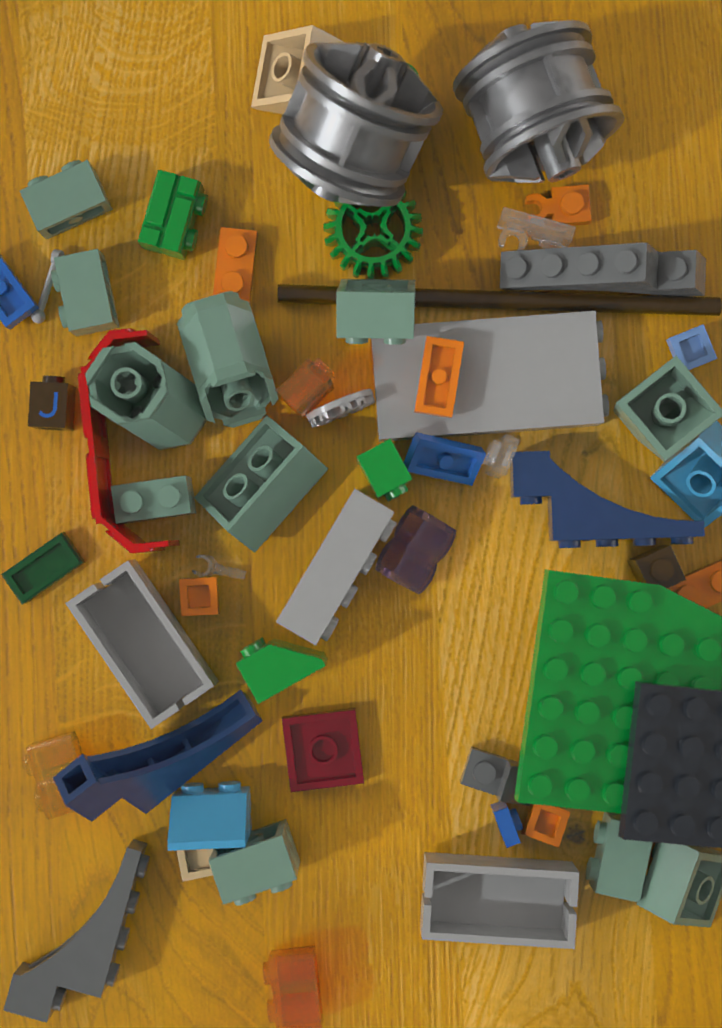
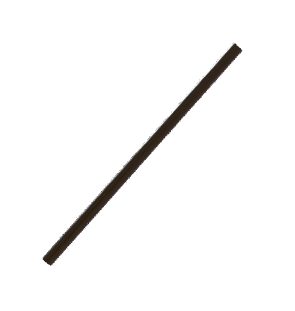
M278 284V303L336 305L338 286ZM415 288V307L569 312L596 311L603 313L720 316L722 309L720 297Z

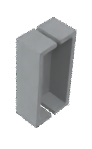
M354 489L276 622L314 645H317L320 638L328 641L339 621L334 616L340 605L347 608L358 590V587L352 583L359 572L367 575L377 558V555L371 552L378 539L386 542L397 524L391 520L394 511Z
M134 559L126 561L101 578V583L91 585L65 604L148 726L152 729L179 711L184 705L189 704L214 687L219 680L137 560Z
M424 852L422 883L424 893H422L420 915L422 940L575 949L577 914L573 907H577L579 871L572 861Z

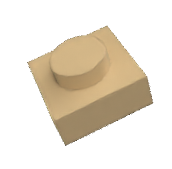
M213 849L176 850L183 882L213 876L208 861Z

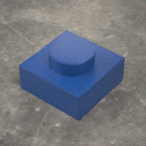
M501 801L491 804L490 806L506 848L521 843L517 831L523 830V826L516 808L509 810L507 804Z

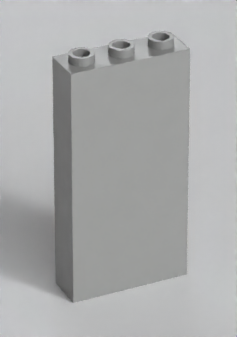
M596 311L414 324V339H406V343L400 345L385 344L383 339L371 338L379 442H385L390 438L392 441L413 440L415 432L442 438L590 427L603 424L604 417L609 415V400L607 394L602 395L601 380L606 379V362L604 357L599 358L598 343L603 342L602 321H596ZM426 336L464 342L452 418L414 413Z

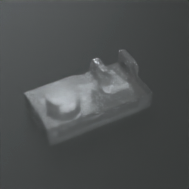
M503 207L497 224V228L503 230L498 239V246L503 248L508 236H516L519 240L517 251L525 249L528 237H531V240L538 241L539 246L544 249L566 248L573 240L576 227Z

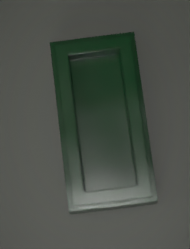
M61 532L1 575L20 603L24 605L84 564L85 561L66 533Z

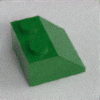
M262 637L244 647L240 651L243 657L235 664L259 704L326 666L328 658L324 652L278 639H272L266 643Z

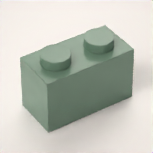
M88 160L69 162L61 168V172L50 177H36L28 182V187L20 190L37 231L46 240L113 210L98 175Z
M99 249L55 257L56 269L51 270V277L56 292L61 291L63 306H59L58 311L63 328H68L69 332L76 337L120 328L106 259Z
M186 475L111 486L116 524L196 514L192 478Z
M604 812L603 820H598L595 825L593 841L597 843L595 857L588 859L586 880H589L591 888L597 894L640 903L652 842L623 840L618 836L620 815Z

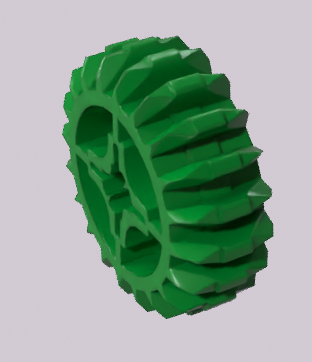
M406 190L398 204L381 207L373 213L366 212L361 208L356 209L361 205L334 202L338 209H327L326 216L333 221L323 224L324 231L332 234L324 239L325 245L329 247L337 246L330 253L333 260L344 256L340 264V268L343 271L348 269L351 264H354L353 277L358 278L361 275L362 269L368 270L367 279H374V270H380L381 277L388 279L389 266L397 274L402 272V265L399 259L408 264L413 262V256L408 250L419 251L421 244L413 238L422 237L423 228L413 225L422 221L421 213H410L416 208L415 200L403 203L407 194ZM394 213L399 216L404 228V236L400 244L394 239V235L387 228ZM347 217L353 220V225L360 232L355 239V244L351 248L345 241L342 233ZM381 222L380 235L376 236L374 233L373 237L369 235L366 237L367 225L371 224L373 228V223L379 225ZM371 247H380L385 251H391L389 254L381 257L361 255V253L364 254Z

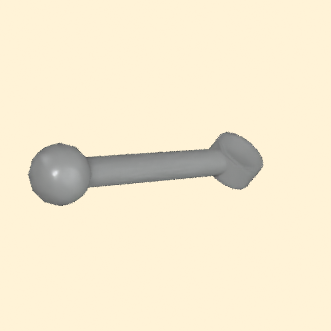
M54 249L51 253V265L38 303L39 309L31 314V319L34 323L39 324L45 320L44 309L53 284L51 270L56 269L54 258L64 256V252Z

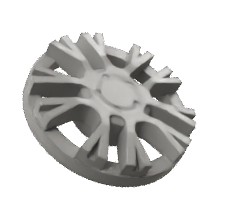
M371 389L355 392L327 403L309 412L306 416L312 428L325 425L337 418L341 419L348 416V413L353 414L375 403L374 395Z

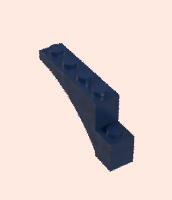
M550 451L511 452L509 454L511 498H520V505L542 504V497H548L549 541H558L559 548H581V540H596V547L619 546L618 539H633V546L656 545V538L671 537V545L694 544V537L705 536L704 521L673 520L650 516L624 508L600 497L579 484L550 459Z
M240 689L201 717L155 739L99 755L86 756L82 754L56 774L53 779L65 806L91 822L121 798L147 814L263 720L248 695Z

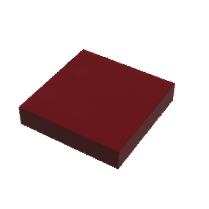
M355 708L282 717L290 792L364 784Z

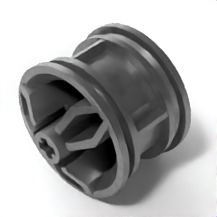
M578 20L533 23L530 25L531 29L529 30L524 24L507 28L474 56L456 76L453 82V91L456 98L463 102L466 114L472 117L482 142L480 150L486 161L484 171L489 180L496 182L542 183L545 181L542 173L544 171L549 182L566 179L580 171L581 165L587 164L604 146L606 139L613 135L623 124L624 115L621 108L613 105L614 100L610 91L601 88L594 70L593 63L596 55L591 45L592 34L586 23Z
M318 42L309 44L303 54L305 65L301 69L298 82L286 111L280 120V125L273 128L269 137L272 151L302 183L316 195L326 200L379 207L398 204L405 193L404 183L410 174L411 167L424 140L431 130V125L437 124L442 116L443 108L417 73L404 61L403 57L386 46L376 43Z

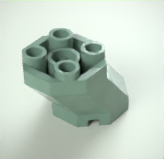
M227 291L187 303L181 310L182 317L177 322V326L206 420L215 423L214 418L221 419L224 426L231 428L261 420L267 413L265 409L267 404L271 401L273 406L278 400V396L250 303L240 299L239 294L233 291Z
M136 342L127 343L119 347L102 348L85 373L86 382L90 390L91 407L159 450L192 444L207 422L196 385Z

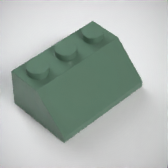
M266 415L194 498L227 532L255 553L319 481L328 468L293 436Z

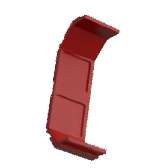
M132 328L109 330L89 355V363L86 366H80L81 373H78L83 434L88 441L89 451L86 454L91 516L95 519L96 524H103L109 530L105 532L131 554L166 551L165 547L180 546V540L146 543L126 525L116 524L111 492L113 483L106 416L91 407L90 390L85 377V373L102 348L119 347L133 342L142 347L160 345V340L148 330L136 331Z

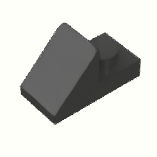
M471 746L460 783L495 795L501 802L530 806V804L518 803L514 800L519 762Z

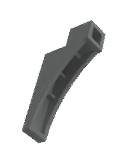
M645 242L501 252L500 289L504 291L589 290L661 296H705L706 258L697 250L658 252Z
M133 839L128 845L119 872L107 896L96 912L77 932L42 958L31 964L22 962L13 974L3 1011L47 1023L55 1010L61 1011L67 989L101 998L107 986L114 987L120 969V964L114 963L117 951H124L130 933V928L124 927L128 913L134 914L140 897V892L134 891L138 877L144 878L150 861V856L144 855L147 847L146 842Z

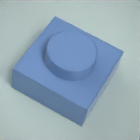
M704 324L666 340L672 357L677 356L688 370L718 359Z

